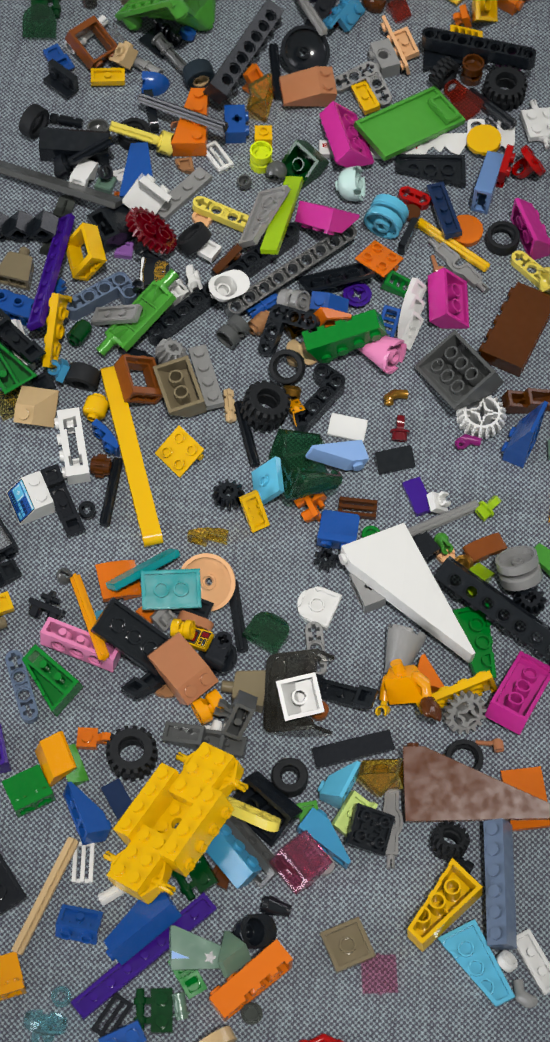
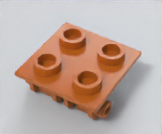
M376 240L355 257V260L382 277H385L392 270L396 272L399 268L398 264L404 259Z

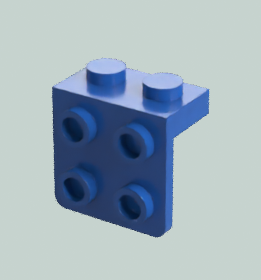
M323 510L317 535V546L341 550V546L356 541L360 516L352 513Z

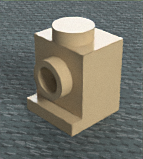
M124 41V43L119 42L113 57H109L108 60L130 70L139 51L134 49V45L128 41Z

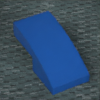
M58 43L43 50V55L48 62L54 59L69 71L75 69L67 53L64 54Z

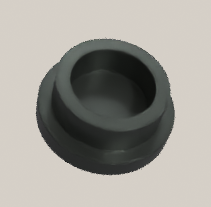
M247 1003L241 1010L242 1020L246 1024L255 1025L262 1019V1008L256 1003Z

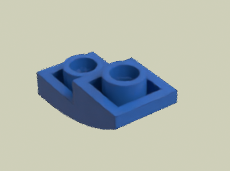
M95 419L92 422L94 436L100 440L102 439L105 452L119 457V445L114 435L101 421Z

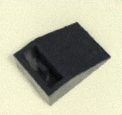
M121 205L116 209L102 207L86 215L88 224L98 226L105 253L137 238L132 236L134 233L130 232L129 227L126 226L125 216L131 210L126 205Z

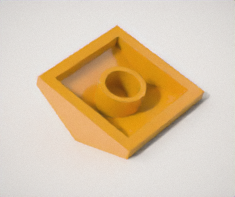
M59 731L39 742L35 753L49 786L52 787L77 767L63 731Z

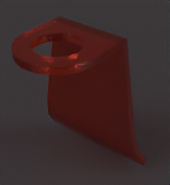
M456 79L450 80L444 87V93L466 120L475 116L484 104L481 98L464 87ZM451 84H456L452 91H448V87Z

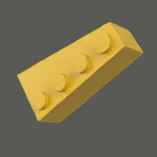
M453 858L407 929V937L422 952L482 896L483 887Z

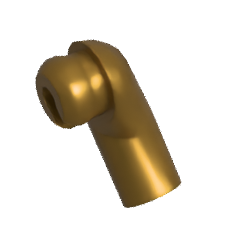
M391 390L383 397L385 399L384 405L393 406L394 399H408V390Z

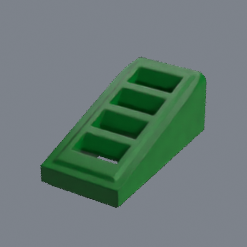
M392 270L385 276L380 288L405 298L411 280Z

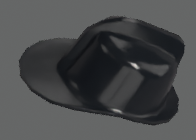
M249 914L236 923L235 930L231 933L243 941L248 949H263L275 941L277 928L273 918L269 915Z

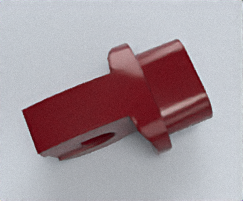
M397 415L396 428L390 430L392 441L407 442V435L410 434V431L404 429L405 415Z

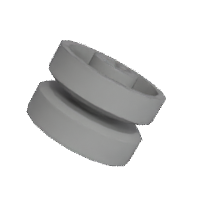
M531 546L511 547L499 553L495 558L501 586L505 590H526L536 586L543 578L537 550Z

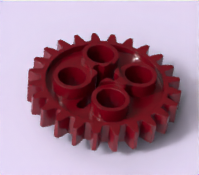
M135 207L125 216L126 226L129 227L130 232L134 233L132 236L137 237L138 242H143L144 247L147 245L149 250L154 249L156 253L160 252L163 255L164 253H171L177 246V235L173 234L174 230L169 228L170 225L165 223V219H161L159 215H154L153 211L150 213L147 208L144 210L142 207Z

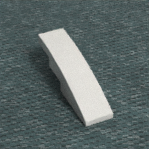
M418 278L411 279L402 304L398 323L397 338L405 341L403 343L407 345V351L411 350L424 321L420 315L426 304L422 298L427 286Z

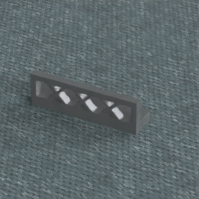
M231 816L224 823L231 828L234 837L244 843L245 850L258 860V865L267 874L263 881L258 875L253 879L260 889L264 888L273 877L284 871L285 867L245 821Z

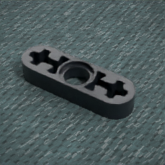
M152 89L143 90L144 94L153 96ZM146 105L150 132H159L156 108Z

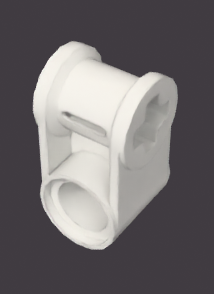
M182 279L175 280L168 288V291L177 299L165 312H168L192 294L183 284Z

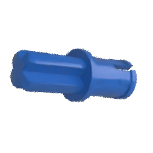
M274 293L263 301L260 300L258 304L250 309H247L248 317L251 316L250 319H252L260 311L269 310L276 305L278 294Z

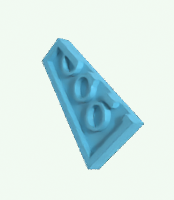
M475 919L437 938L496 1008L515 998Z

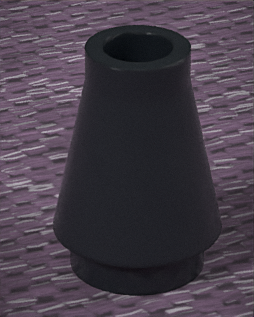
M270 894L269 896L263 895L259 912L270 916L289 917L292 905Z

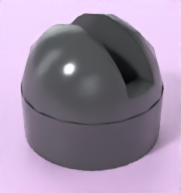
M247 174L240 175L237 179L238 186L241 189L247 190L252 185L251 178Z
M60 568L56 574L57 581L62 585L70 583L71 571L67 568Z

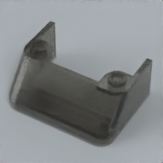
M320 649L275 653L269 656L266 662L263 726L267 732L296 737L332 735V731L315 725L314 721L309 717L285 721L276 681L316 673L317 662L334 660V655Z

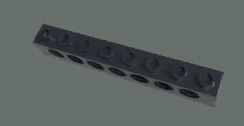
M266 0L203 91L219 105L223 100L227 101L232 94L230 90H235L240 83L238 78H243V74L246 71L245 68H249L254 62L253 56L256 58L262 49L259 47H264L269 40L267 35L271 36L276 29L274 25L278 26L283 19L281 15L284 10L272 0Z
M451 556L446 558L434 576L437 579V584L443 588L448 587L451 589L455 597L460 600L465 599L469 602L468 605L472 609L482 611L486 619L500 624V628L504 632L517 636L518 642L525 646L527 644L531 646L536 655L542 658L545 656L550 660V627ZM453 575L460 576V584H455L453 582ZM469 586H474L477 589L476 596L469 594ZM491 598L494 603L493 607H487L484 599ZM502 609L509 611L510 617L508 619L501 616L500 611ZM517 621H523L526 624V629H518ZM533 633H540L542 635V641H535L533 639Z

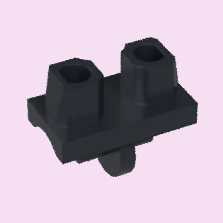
M51 590L49 594L42 593L41 598L45 599L46 602L32 597L29 598L28 603L31 604L29 615L40 618L43 609L49 611L45 621L48 617L60 620L61 616L65 617L66 611L52 606L53 603L59 605L61 602L60 599L56 598V591Z

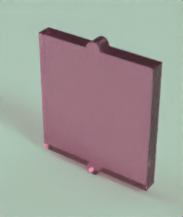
M377 953L375 958L361 963L363 994H378L381 996L382 993H398L396 955H380V953Z

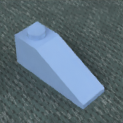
M362 440L312 445L305 455L307 459L345 471H359L364 468L369 460Z

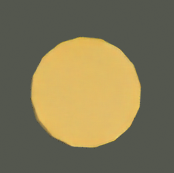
M481 124L475 126L467 134V146L476 155L478 153L486 156L487 151L496 152L500 147L501 134L491 125Z

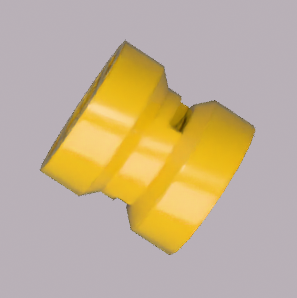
M172 620L170 626L171 637L179 632L187 640L194 638L196 631L194 620Z

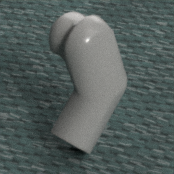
M523 979L513 980L515 1000L525 1008L536 1007L538 999L524 990Z

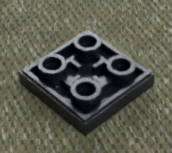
M356 803L345 844L381 857L385 856L395 816Z

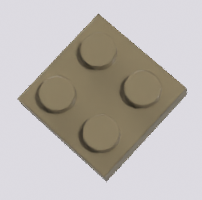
M359 916L320 932V937L336 974L376 957Z

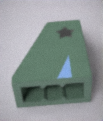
M175 925L169 927L170 971L220 969L218 960L221 945Z

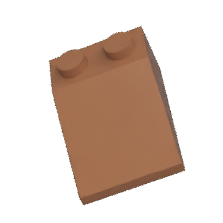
M315 66L279 77L283 106L327 107L336 99L337 89L332 67Z
M179 632L147 655L182 705H190L219 682L210 667Z

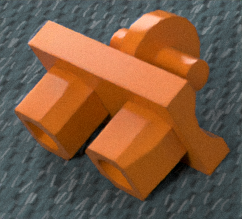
M302 486L299 488L300 493L292 499L298 508L306 504L309 507L301 512V516L306 523L315 519L320 522L321 513L317 505L320 509H323L325 507L323 502L327 497L324 493L318 494L317 490L312 492L314 496L312 498L309 491H306L305 487Z

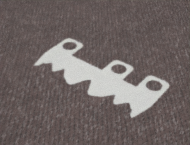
M470 119L467 122V133H444L423 143V154H427V151L432 147L441 152L444 146L454 154H461L467 145V134L472 129L471 124L476 121L485 124V120ZM497 124V130L501 134L500 147L506 148L507 144L514 146L515 127L503 130Z

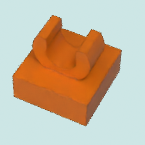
M466 4L459 6L460 12L453 14L455 24L460 26L464 23L466 28L472 27Z

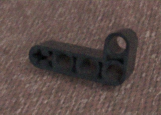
M325 363L317 364L314 368V382L320 388L303 405L305 410L295 414L297 426L294 423V430L298 434L308 433L344 393L345 377Z

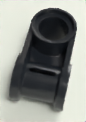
M225 631L217 633L204 658V661L210 668L219 672L224 670L233 648L230 633Z

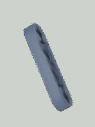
M11 650L6 654L5 661L19 712L25 723L33 724L39 718V711L27 668L22 661V653L18 650ZM16 656V658L18 659L17 663L19 668L16 669L12 661V657ZM16 674H24L25 679L22 682H16L14 680ZM21 692H29L30 697L27 700H21L19 698ZM27 705L30 706L32 712L31 718H28V715H26L27 710L25 706Z

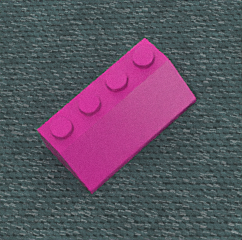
M332 101L319 115L322 121L321 124L326 132L325 136L330 143V149L334 155V161L339 166L342 165L346 168L373 164L374 160L367 141L354 127V122L359 120L357 114Z

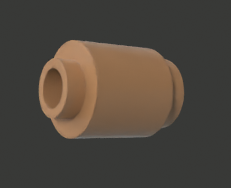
M268 310L260 311L248 322L249 332L252 335L260 336L263 333L270 313Z

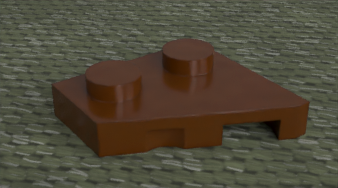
M236 242L212 267V270L216 274L222 272L229 267L228 263L232 259L236 261L242 255L240 251L243 248Z

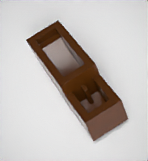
M527 388L525 391L507 390L501 397L506 413L527 414L544 401L548 402L546 411H550V390Z

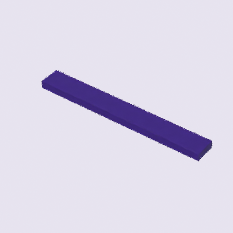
M72 213L58 219L56 235L51 241L27 323V328L30 331L45 324L49 310V299L52 293H54L75 216Z
M203 892L180 911L182 916L170 926L175 925L191 932L217 911V907ZM169 927L123 965L117 963L70 1002L83 1020L87 1019L111 999L115 993H118L169 950Z

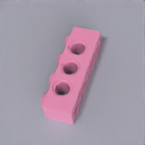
M48 617L40 631L41 645L107 671L114 672L121 658V652L105 642L110 656L106 661L99 660L89 632L54 618Z

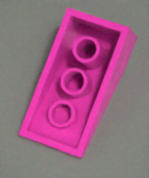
M520 651L493 696L485 713L486 718L520 735L550 681V666Z

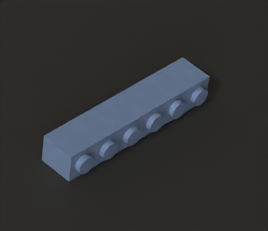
M503 818L483 821L487 946L497 951L517 949L512 824Z

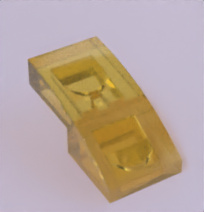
M209 527L188 530V542L205 547L208 540L227 545L229 530Z

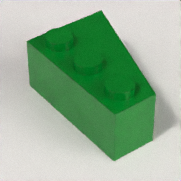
M0 342V387L4 394H7L38 376V374Z

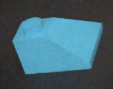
M356 761L329 775L326 781L322 780L317 790L320 792L319 800L340 810L359 776L361 762Z

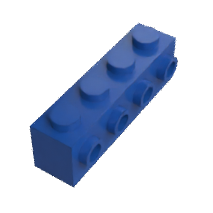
M0 289V309L11 320H20L21 324L27 327L34 300L22 294L12 293L7 289Z

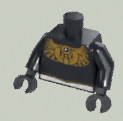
M138 242L136 244L137 248L134 250L136 255L143 254L140 260L139 279H135L132 283L134 286L133 292H139V295L153 280L156 282L161 280L170 270L169 262L148 250L147 246L144 247L143 242Z

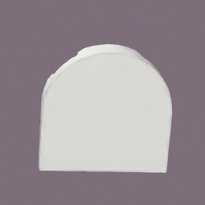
M319 586L305 590L298 598V613L305 622L316 621L327 631L342 599V595Z

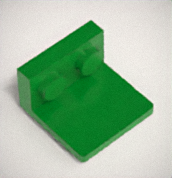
M38 764L2 781L18 818L56 800Z

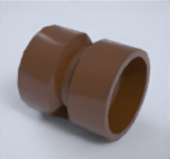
M477 54L466 55L462 61L460 80L466 86H476L482 80L484 60Z

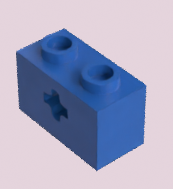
M245 104L224 105V121L229 126L225 132V144L246 143V136H249V125H246V122H249L248 111L245 112Z

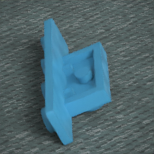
M339 0L340 3L323 20L326 27L331 29L338 22L344 32L350 31L366 11L359 0Z

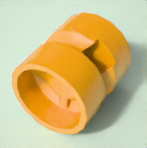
M216 689L205 694L204 699L200 697L191 703L192 710L202 725L212 721L213 716L219 717L213 714L215 707L223 709V707L218 706L219 699L222 697Z

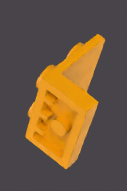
M15 952L0 956V1001L27 993L18 955Z

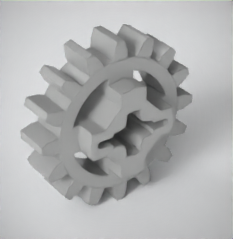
M462 690L460 696L454 693V699L447 700L450 703L449 706L443 707L447 711L443 713V717L446 719L444 722L453 732L456 731L458 734H462L463 731L469 734V729L476 731L475 726H482L480 720L486 719V716L482 714L487 711L483 706L485 702L478 694H473L471 691H468L466 694Z

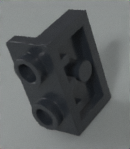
M51 59L48 62L49 75L43 79V82L65 99H69L79 90L78 78L57 61Z

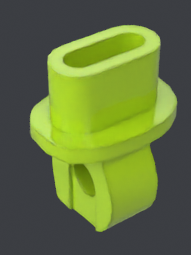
M494 495L486 503L480 501L478 503L479 506L475 509V513L483 521L489 517L492 518L494 516L493 509L502 500L497 495Z

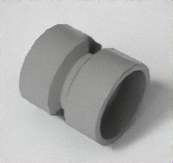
M285 288L279 292L277 304L305 312L309 311L311 297L307 291Z

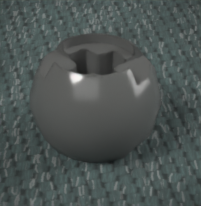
M272 161L266 167V176L271 182L280 183L287 176V167L280 161Z

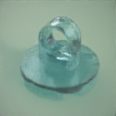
M30 1010L25 1014L23 1025L29 1031H32L31 1042H40V1036H42L44 1042H53L54 1036L65 1033L67 1019L52 1011L50 1015L42 1014L43 1010Z

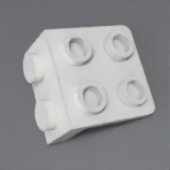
M141 173L123 197L122 203L130 209L142 207L145 210L147 208L150 213L153 211L154 215H156L165 201L169 202L172 196L169 194L170 190L163 184L161 186L155 183L156 179L150 174L145 176Z

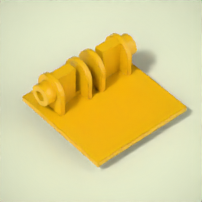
M179 425L158 448L155 454L181 478L197 459L199 461L203 459V451L205 449Z

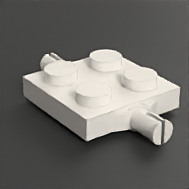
M535 99L534 101L531 100L529 104L532 109L521 110L520 118L528 141L543 142L545 149L550 150V107L539 108Z

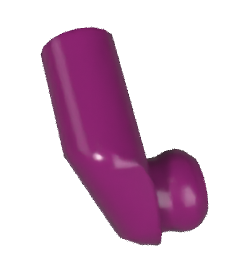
M464 434L455 441V447L459 450H463L470 445L480 447L482 437L478 438L477 436Z

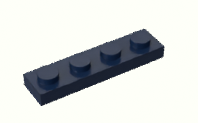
M444 182L426 185L427 193L430 196V201L444 239L462 236V229Z

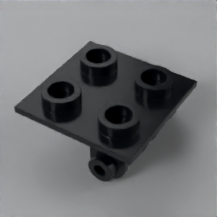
M155 18L153 21L155 26L140 37L138 41L163 59L165 56H162L156 45L153 46L151 43L154 36L158 33H163L164 38L173 44L174 49L185 40L182 39L181 33L176 32L168 23L163 22L161 18Z

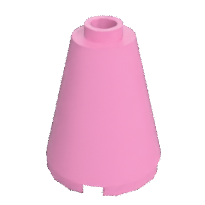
M383 336L380 340L372 341L358 350L385 373L392 374L399 368L396 367L398 362L402 363L404 360L407 345L403 343L405 341L402 339Z

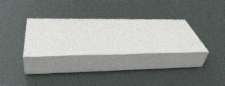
M527 929L517 935L516 951L541 994L545 996L550 993V963L531 930Z

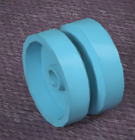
M379 194L373 199L370 208L367 210L364 216V223L377 236L387 239L396 238L409 216V210L403 201L389 194Z

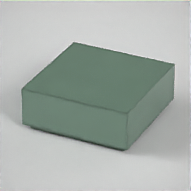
M99 176L94 189L112 194L117 178L112 176L109 179H102Z

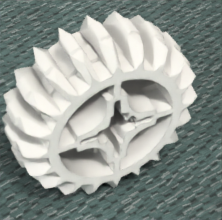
M489 395L457 410L456 421L457 424H460V430L465 429V434L470 433L471 436H478V438L484 436L486 440L489 438V435L494 438L496 433L499 434L505 426L507 416L505 414L506 409L502 408L503 403L498 402V397L491 398L492 395Z

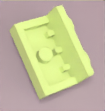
M355 790L350 791L332 821L333 827L345 837H347L356 803L374 809L378 806L375 802L367 801Z

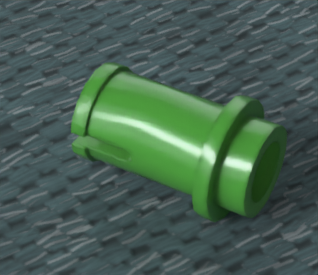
M437 533L434 541L441 548V552L448 554L446 550L448 549L451 553L453 545L448 541V536L445 533Z

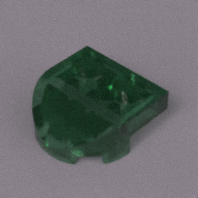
M44 4L30 6L23 14L22 37L57 39L58 21L55 12Z
M260 612L253 617L242 633V636L276 656L284 643L288 641L289 625L283 618L274 613Z

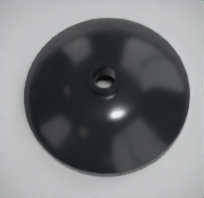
M299 25L289 30L284 36L281 43V56L287 68L294 73L315 66H326L330 57V47L324 35L320 36L315 27Z

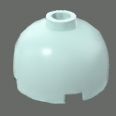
M360 166L345 168L335 182L336 190L339 191L345 200H364L361 196H365L366 186L365 178L361 177L360 172H363Z

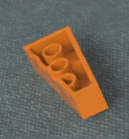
M191 88L184 108L209 116V96L203 92L205 88ZM180 117L171 142L172 155L206 156L208 127Z
M276 939L264 948L260 954L246 963L244 968L238 973H233L222 987L219 985L210 992V1004L224 1022L228 1021L244 1005L250 1003L291 970L293 958Z

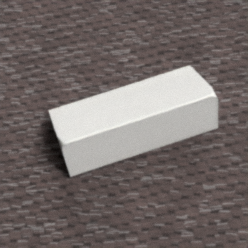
M332 413L327 435L353 441L362 440L364 443L368 420Z

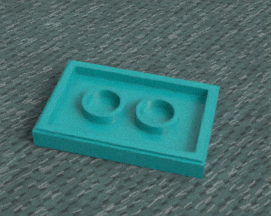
M200 569L141 571L142 611L201 609Z

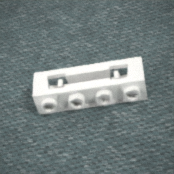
M79 407L57 410L58 418H54L56 429H60V434H57L58 446L62 445L63 449L59 451L61 462H65V467H62L63 478H67L68 485L91 482ZM67 429L68 434L76 433L79 458L72 460Z

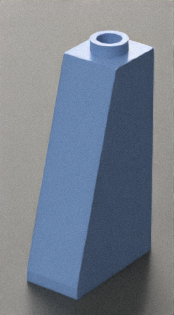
M487 151L474 189L471 205L472 211L488 214L504 154Z

